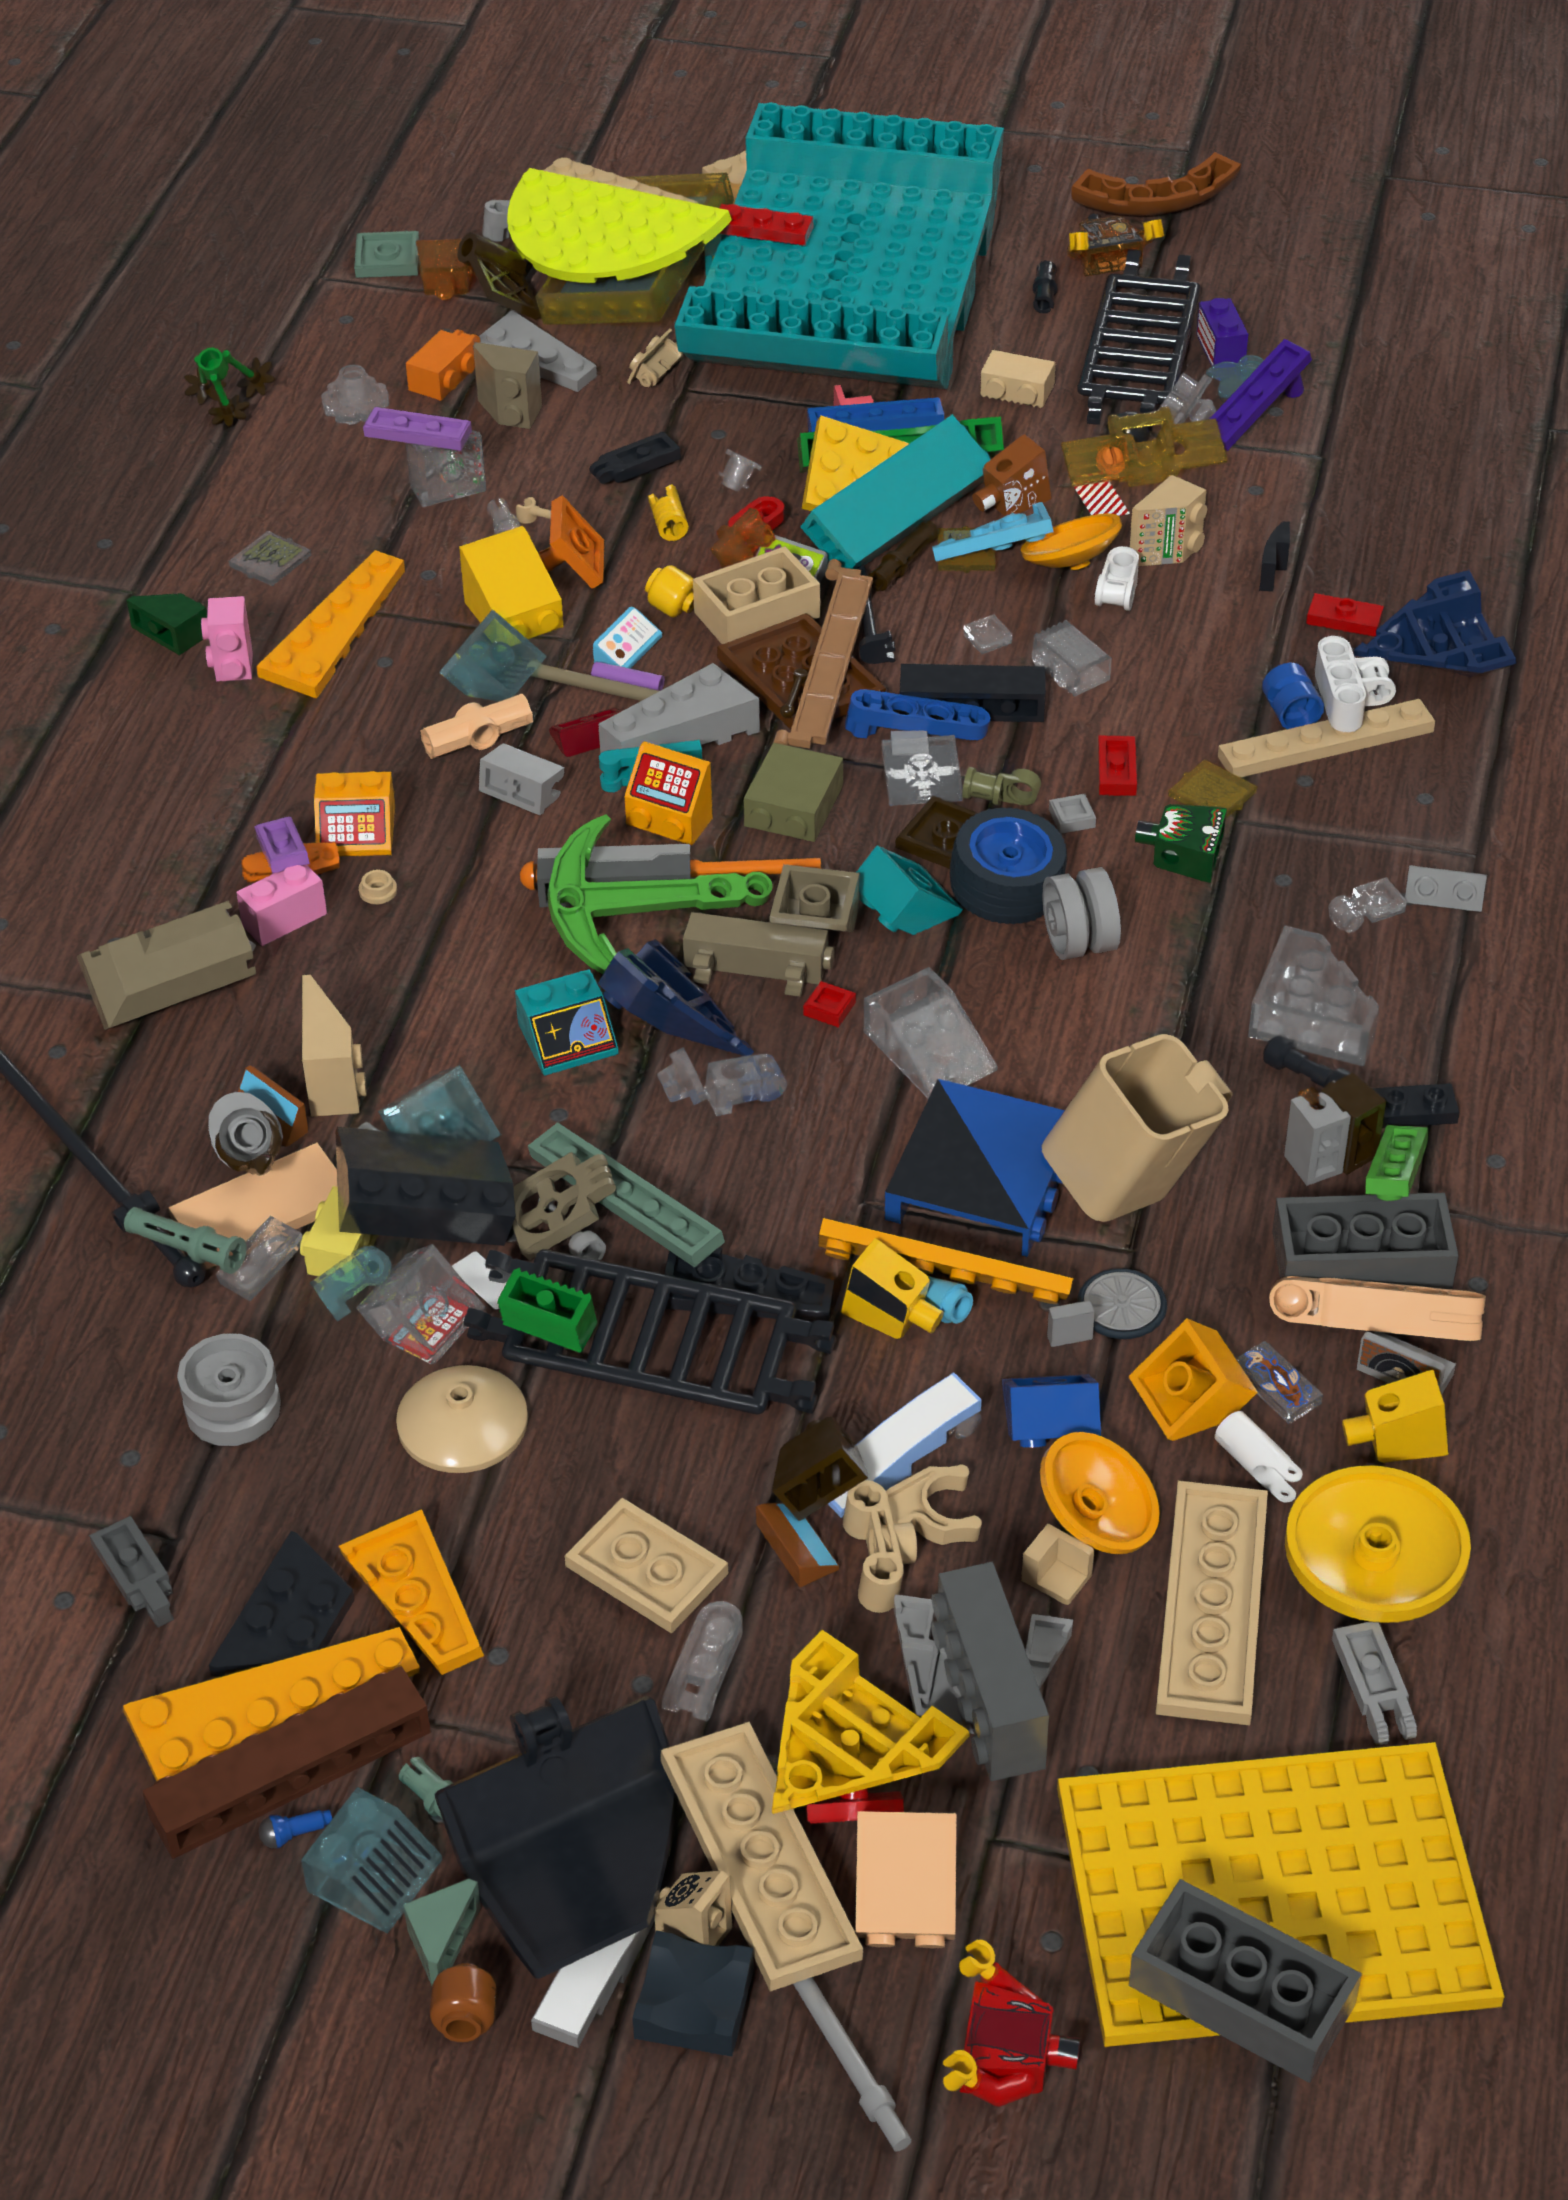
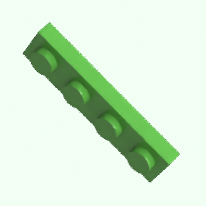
M1386 1126L1366 1177V1194L1376 1195L1378 1199L1385 1201H1395L1402 1197H1409L1428 1143V1128Z

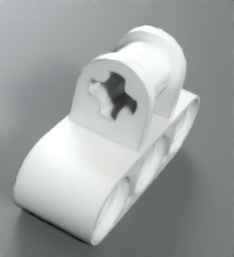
M1328 636L1319 641L1315 678L1331 726L1341 732H1353L1362 725L1364 707L1382 705L1389 702L1395 696L1396 687L1394 682L1388 678L1389 666L1385 659L1381 657L1355 658L1349 642L1339 636Z

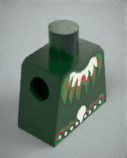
M1169 804L1164 808L1160 824L1138 821L1135 843L1155 846L1153 864L1157 868L1211 883L1224 838L1227 808Z

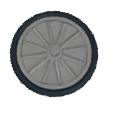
M1126 1268L1109 1269L1093 1275L1083 1284L1077 1297V1302L1091 1301L1095 1311L1093 1330L1106 1337L1115 1339H1133L1151 1333L1161 1324L1167 1311V1299L1159 1284L1146 1274Z

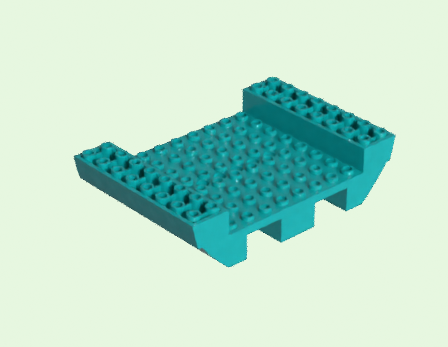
M772 102L759 103L746 135L747 171L734 204L741 207L766 208L771 211L795 212L801 215L813 216L814 227L806 246L722 234L704 285L698 287L689 286L675 322L678 352H683L688 359L697 362L947 390L953 371V337L956 330H965L975 295L976 259L978 255L986 256L992 237L1002 163L1004 128L994 127L989 124L973 125L963 124L959 121L943 122L933 121L928 118L913 119L903 118L898 115L883 116L868 112L854 113L837 109L824 110L807 106H784Z

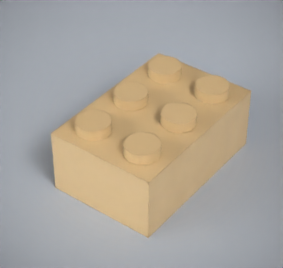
M786 546L693 579L694 613L721 644L805 613L813 620L820 617V583Z

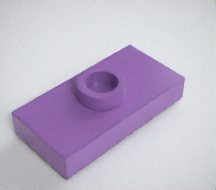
M291 817L254 826L256 837L272 874L284 871L287 867L310 864L305 846Z

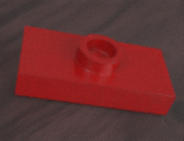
M1315 593L1307 614L1306 624L1376 637V630L1380 626L1384 606L1355 601L1350 598H1339Z
M867 1788L805 1805L806 1817L810 1824L857 1821L858 1811L904 1812V1801L900 1791L868 1793Z

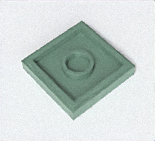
M419 231L358 233L356 235L355 277L418 275Z

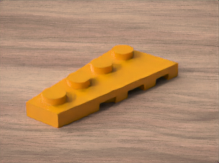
M422 1509L339 1545L344 1558L441 1675L484 1656Z

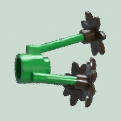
M213 347L203 350L199 356L194 358L197 364V376L188 374L184 376L185 380L192 384V386L185 390V395L192 396L198 393L197 400L199 405L205 402L207 395L214 401H218L220 407L208 410V413L215 416L212 420L213 425L221 424L224 421L227 427L233 425L234 418L244 420L246 414L243 411L250 406V403L247 401L240 403L239 395H235L232 399L227 398L223 389L227 384L221 380L227 376L228 364L241 371L245 378L237 383V387H247V398H251L256 390L265 396L267 392L264 383H273L275 381L274 376L267 374L272 368L271 362H266L261 366L260 360L255 357L252 361V367L249 368L233 358L228 350L221 353L220 350Z

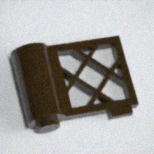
M470 232L466 234L458 247V260L473 268L487 299L535 320L542 317L544 311L539 301L535 299L525 279L527 273L526 259H522L519 253L476 233Z

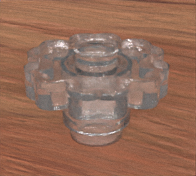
M347 365L341 368L335 382L329 383L327 391L321 394L325 415L335 416L337 423L355 425L360 420L366 422L374 407L385 408L389 406V395L386 385L376 383L375 378L369 376L365 369L359 365Z

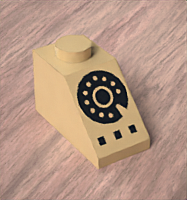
M723 1871L681 1874L671 1888L665 1887L659 1893L654 1910L655 1931L673 1933L695 1943L719 1946L732 1929L730 1875Z

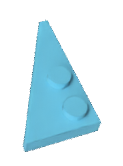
M1043 502L1032 505L1034 513L1026 516V514L1012 513L999 520L970 530L971 537L957 541L951 538L933 546L935 561L988 548L1003 550L1013 545L1012 542L1026 539L1027 542L1042 540L1046 537L1047 533L1053 532L1051 518Z

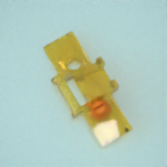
M1169 406L1160 407L1159 411L1118 417L1117 414L1109 415L1108 428L1110 435L1061 443L1072 487L1113 480L1126 482L1129 487L1164 482L1171 475L1177 477L1179 470L1227 462L1216 418L1175 424ZM1159 424L1162 426L1156 439L1135 443L1133 435L1123 433V430ZM1173 442L1182 444L1185 452L1176 455Z

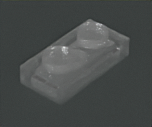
M270 1215L246 1241L245 1259L238 1271L228 1274L220 1269L216 1273L219 1283L251 1302L300 1249L302 1233Z

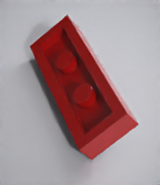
M721 204L719 207L720 209L729 210L732 219L719 234L806 246L814 227L813 216L801 215L795 212L785 213L771 211L766 208L741 207L736 204Z

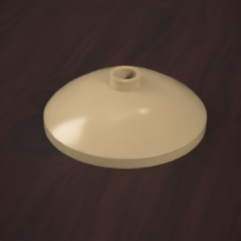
M459 1365L437 1370L417 1381L402 1398L397 1411L396 1423L399 1439L404 1449L416 1461L426 1467L442 1472L468 1473L499 1463L517 1448L527 1429L528 1412L521 1390L507 1376L486 1367Z

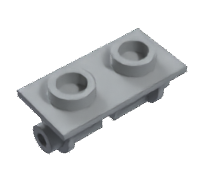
M1410 865L1404 903L1482 912L1487 875Z

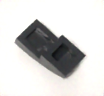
M1282 521L1274 529L1266 542L1262 556L1259 591L1273 592L1275 570L1287 571L1290 547V522Z

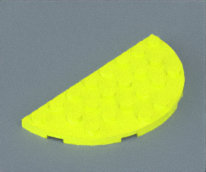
M529 168L523 174L510 199L507 214L508 230L514 246L522 259L525 258L531 262L534 269L547 276L580 283H596L598 278L616 276L617 281L665 268L687 257L685 251L702 242L706 245L732 221L729 210Z

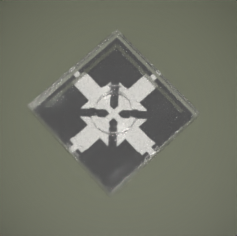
M955 735L882 740L881 750L889 806L924 804L932 796L949 802L963 801V787Z

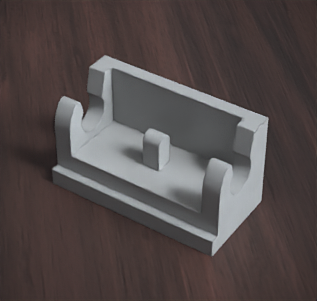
M503 743L480 759L479 791L541 815L544 813V809L554 803L560 796L561 791L552 789V787L564 777L565 767Z
M1319 1093V1103L1325 1107L1321 1110L1313 1109L1302 1096L1291 1099L1284 1156L1306 1186L1343 1173L1351 1116L1347 1111L1342 1112L1334 1100L1325 1093Z

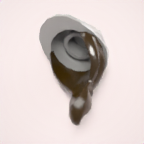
M233 1092L224 1095L215 1102L209 1114V1134L212 1146L222 1162L238 1172L245 1171L252 1175H264L271 1170L274 1159L280 1151L283 1134L279 1120L262 1100L250 1093Z

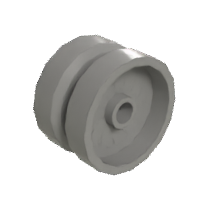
M1102 867L1079 871L1076 880L1068 873L1046 877L1042 893L1043 912L1050 942L1060 960L1084 956L1087 946L1093 953L1117 950L1121 936L1120 913L1115 891L1107 872Z
M219 1334L203 1339L191 1347L180 1361L177 1379L183 1398L185 1416L190 1430L201 1440L217 1446H238L254 1441L268 1432L278 1419L281 1399L276 1383L275 1366L269 1349L258 1339L243 1334Z

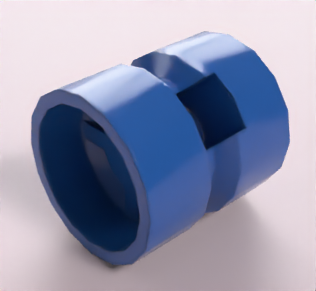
M1284 663L1273 668L1264 678L1262 683L1264 695L1285 729L1313 724L1320 719L1324 711V703L1304 667L1297 663Z

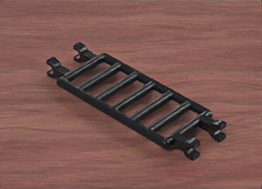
M1128 249L1123 274L1112 273L1108 275L1077 386V391L1080 395L1089 396L1087 406L1089 411L1086 424L1100 425L1105 398L1142 402L1140 407L1141 417L1147 424L1149 431H1152L1157 405H1171L1174 402L1201 291L1199 283L1189 282L1191 256L1178 255L1174 279L1170 280L1139 276L1141 250ZM1117 287L1181 293L1187 294L1186 299L1116 292ZM1115 304L1182 312V316L1175 317L1111 309L1112 305ZM1108 322L1174 329L1178 330L1177 335L1106 327ZM1105 340L1174 349L1171 354L1102 346V342ZM1098 359L1169 366L1168 372L1099 365L1097 361ZM1093 377L1165 386L1163 391L1096 384L1092 383Z
M547 1249L538 1251L533 1263L513 1259L509 1255L495 1250H490L488 1253L485 1267L491 1269L488 1278L489 1281L507 1283L513 1270L520 1268L521 1272L528 1271L529 1275L535 1273L537 1278L543 1276L544 1280L549 1268L573 1272L568 1289L574 1287L576 1292L582 1290L583 1294L590 1276L614 1281L587 1359L563 1355L565 1347L552 1342H548L545 1351L522 1346L526 1333L503 1325L504 1321H502V1318L493 1317L484 1311L468 1307L463 1321L464 1326L469 1327L467 1332L468 1339L478 1341L490 1339L504 1342L502 1356L509 1361L755 1415L764 1413L769 1400L788 1404L806 1413L813 1414L817 1402V1395L814 1394L815 1382L806 1380H795L792 1382L776 1378L787 1341L809 1345L817 1351L831 1354L836 1340L835 1335H832L834 1323L821 1320L809 1322L795 1319L797 1307L791 1301ZM630 1285L653 1289L654 1292L628 1368L604 1364L603 1362ZM672 1293L695 1298L668 1378L645 1373V1369ZM714 1302L736 1307L711 1386L709 1387L686 1382L711 1303ZM756 1311L775 1315L777 1319L753 1394L750 1396L728 1391L727 1389L752 1312Z

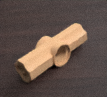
M523 694L485 707L475 702L468 703L457 711L454 718L422 729L421 740L425 746L426 753L431 759L470 745L475 749L483 750L491 747L497 741L499 735L533 723V714L528 700Z

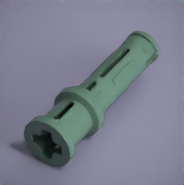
M138 1207L130 1209L125 1217L124 1228L126 1232L135 1233L161 1244L185 1251L193 1261L197 1263H205L207 1261L218 1265L225 1273L233 1274L238 1271L245 1259L246 1242L241 1237L232 1236L228 1238L222 1236L209 1226H202L196 1229L172 1219L143 1211ZM160 1227L166 1229L168 1231L174 1232L175 1235L172 1236L167 1233L158 1231L156 1228Z

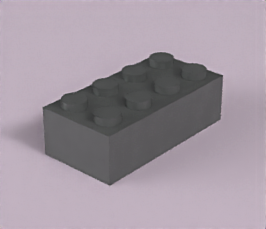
M1445 1193L1409 1194V1197H1402L1395 1201L1381 1200L1376 1195L1276 1198L1272 1234L1280 1279L1288 1276L1341 1278L1442 1289L1453 1288L1458 1251Z
M993 1562L939 1573L938 1593L932 1594V1605L937 1621L931 1622L932 1635L937 1649H945L948 1659L944 1660V1666L950 1687L958 1686L961 1697L957 1701L962 1723L964 1726L971 1724L975 1736L971 1737V1745L977 1765L985 1764L991 1782L1046 1769L1049 1714Z
M1180 1879L1132 1953L1129 1986L1310 2083L1356 2005L1362 1973Z

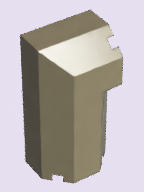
M229 901L150 928L144 932L141 931L99 946V949L91 952L86 951L76 956L105 1030L256 974L255 966L247 968L246 961L253 959V952L242 922L237 914L229 917L226 910L232 908Z

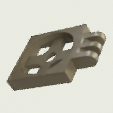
M570 1152L513 1186L516 1217L512 1226L520 1252L528 1260L536 1257L538 1251L550 1249L599 1220L595 1204L613 1194L616 1190L605 1155L597 1154L581 1163L578 1157L573 1152ZM565 1175H569L576 1180L575 1185L561 1193L556 1192L555 1181ZM538 1192L540 1201L537 1207L523 1215L521 1209L523 1200ZM552 1201H557V1208L551 1213H546V1206ZM575 1204L572 1212L565 1219V1215L567 1214L569 1207ZM543 1222L548 1224L550 1229L543 1233L528 1232Z

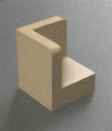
M1047 1524L1023 1553L1022 1581L1059 1602L1068 1605L1092 1576L1094 1549L1058 1528Z

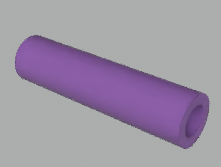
M595 661L591 672L592 676L659 691L663 690L665 681L662 675Z

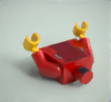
M975 1940L965 1946L966 1951L972 1954L975 1959L968 1956L961 1960L959 1963L960 1972L967 1977H974L980 1974L981 1982L975 1981L964 2050H957L943 2060L945 2067L953 2069L943 2078L945 2088L949 2091H956L960 2088L961 2093L972 2094L993 2106L1001 2107L1030 2096V2094L1042 2092L1047 2065L1076 2070L1080 2039L1051 2034L1053 2007L1019 1982L1000 1964L994 1963L995 1953L987 1941Z

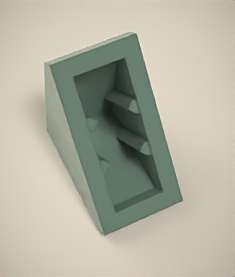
M467 1879L403 1904L407 1931L431 1986L439 1973L453 1966L481 1909L477 1881Z

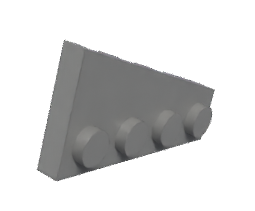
M513 310L479 336L480 343L538 351L540 377L576 392H579L597 377V368L594 363Z

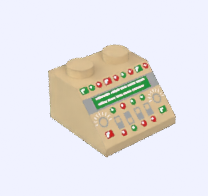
M1171 475L1132 508L1130 548L1137 551L1139 555L1138 566L1182 563L1194 552L1196 553L1201 549L1205 539L1203 524L1207 513V506L1205 505L1206 489Z

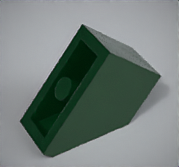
M182 593L131 596L126 600L131 628L179 656L203 640L201 618H207L208 612L206 607L200 602L194 601Z

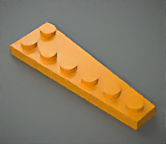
M400 1627L130 1702L123 1705V1712L156 1781L163 1777L174 1776L196 1765L207 1756L217 1755L240 1744L248 1736L261 1734L283 1723L294 1714L304 1713L313 1709L338 1693H346L368 1682L377 1674L387 1673L402 1666L408 1677L419 1673L420 1666Z

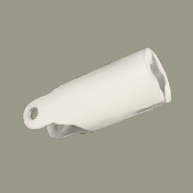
M1243 1411L1234 1412L1226 1417L1215 1432L1216 1441L1278 1500L1292 1502L1296 1497V1492L1285 1480L1290 1482L1301 1480L1302 1470ZM1289 1470L1294 1471L1295 1474H1291V1473H1289L1288 1471H1289ZM1281 1493H1287L1288 1496H1283Z

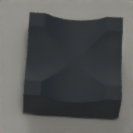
M656 1930L645 1980L632 2018L634 2039L733 2057L754 1971L753 1948L739 1945H704L683 1939L673 1933Z

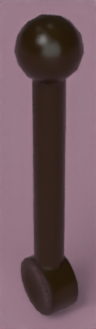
M796 669L794 671L793 679L795 682L787 703L780 709V713L784 718H791L794 715V702L801 683L806 682L808 672L805 669Z

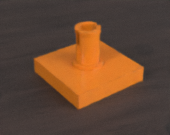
M561 495L551 502V546L539 551L538 554L547 571H552L555 567L566 561L593 589L603 583L604 539Z

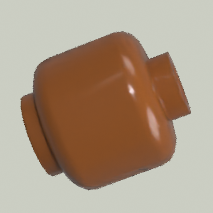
M462 1963L446 1968L437 1975L432 1985L431 2023L451 2041L469 2042L475 2040L490 2030L495 2020L496 1981L488 1972L473 1964Z

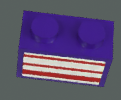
M1215 298L1210 301L1199 302L1196 335L1213 370L1219 371L1245 367L1248 332L1231 298Z

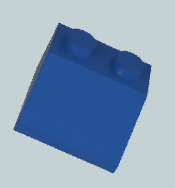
M1089 1374L1002 1379L1008 1434L1013 1441L1020 1440V1447L1046 1446V1439L1060 1438L1074 1432H1086L1101 1436L1099 1383Z

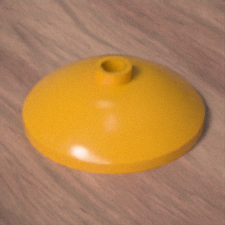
M1109 513L1077 518L1054 526L1053 532L1047 533L1046 537L1042 540L1026 541L1020 550L1023 558L1033 564L1050 568L1070 566V570L1082 569L1090 564V559L1105 551L1118 536L1122 528L1120 516Z
M1086 1432L1066 1434L1057 1439L1047 1449L1040 1467L1042 1490L1051 1512L1063 1528L1073 1537L1096 1550L1110 1554L1132 1553L1143 1547L1153 1537L1159 1523L1157 1495L1143 1468L1126 1450L1107 1438Z

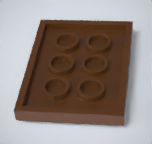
M805 613L717 646V658L791 730L806 682L801 683L793 705L794 715L791 718H784L780 713V709L787 703L795 682L793 679L794 671L796 669H805L809 673L822 627ZM853 656L850 659L833 720L847 714L851 695L855 691L867 689L886 692V687Z

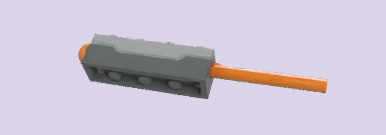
M690 844L598 846L593 849L588 867L585 866V880L587 882L691 879V877L699 875L737 873L745 876L751 872L773 875L781 874L783 864L821 868V859L702 862L691 860ZM538 848L537 864H534V861H530L521 868L520 881L523 886L529 890H535V883L538 885L539 907H549V883L555 857L562 848ZM568 902L561 903L563 907L573 906Z

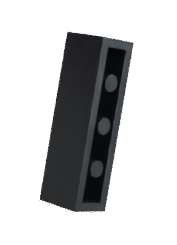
M901 664L900 694L975 705L985 709L990 714V721L1044 722L1045 666ZM899 710V714H902V715H908V714H909V713H907L906 711ZM929 715L933 719L945 720L937 715Z

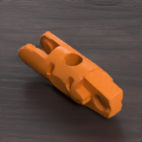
M335 842L303 843L310 863L307 865L316 875L340 867L338 848ZM263 852L243 857L241 864L243 868L242 877L247 882L255 883L272 875Z

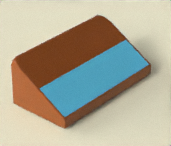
M249 1065L246 1067L238 1092L254 1095L273 1111L281 1124L283 1134L282 1145L285 1147L290 1146L308 1133L305 1104L254 1066Z
M763 1503L756 1506V1525L799 1588L839 1570L838 1563L806 1518L798 1521L783 1503Z

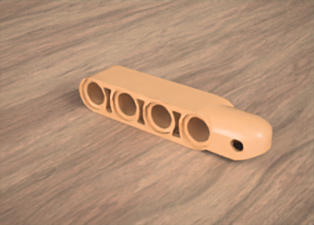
M1288 1276L1277 1280L1271 1287L1269 1294L1270 1306L1274 1314L1287 1322L1466 1341H1477L1482 1336V1315L1484 1314L1486 1296L1476 1292L1341 1278Z

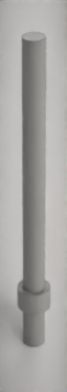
M811 1977L794 1983V1987L861 2095L859 2103L869 2120L878 2123L894 2151L905 2149L909 2146L912 2139L894 2111L896 2103L884 2085L877 2084L814 1979Z

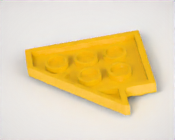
M820 416L816 422L802 509L812 511L910 443Z

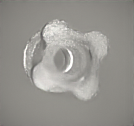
M727 449L725 453L730 455V458L723 473L720 471L718 475L724 477L721 484L737 492H740L742 487L748 489L747 483L754 468L761 470L762 466Z

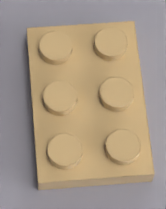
M621 1498L565 1555V1565L567 1568L670 1633H673L728 1575V1562L624 1498Z

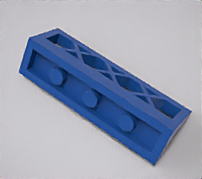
M939 397L807 408L808 432H815L816 422L820 416L865 430L876 431L938 425L944 420V411Z

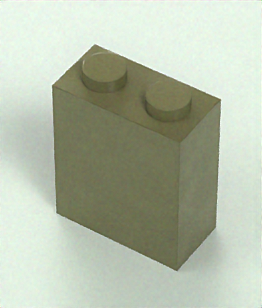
M773 743L744 797V826L815 842L843 787V757Z

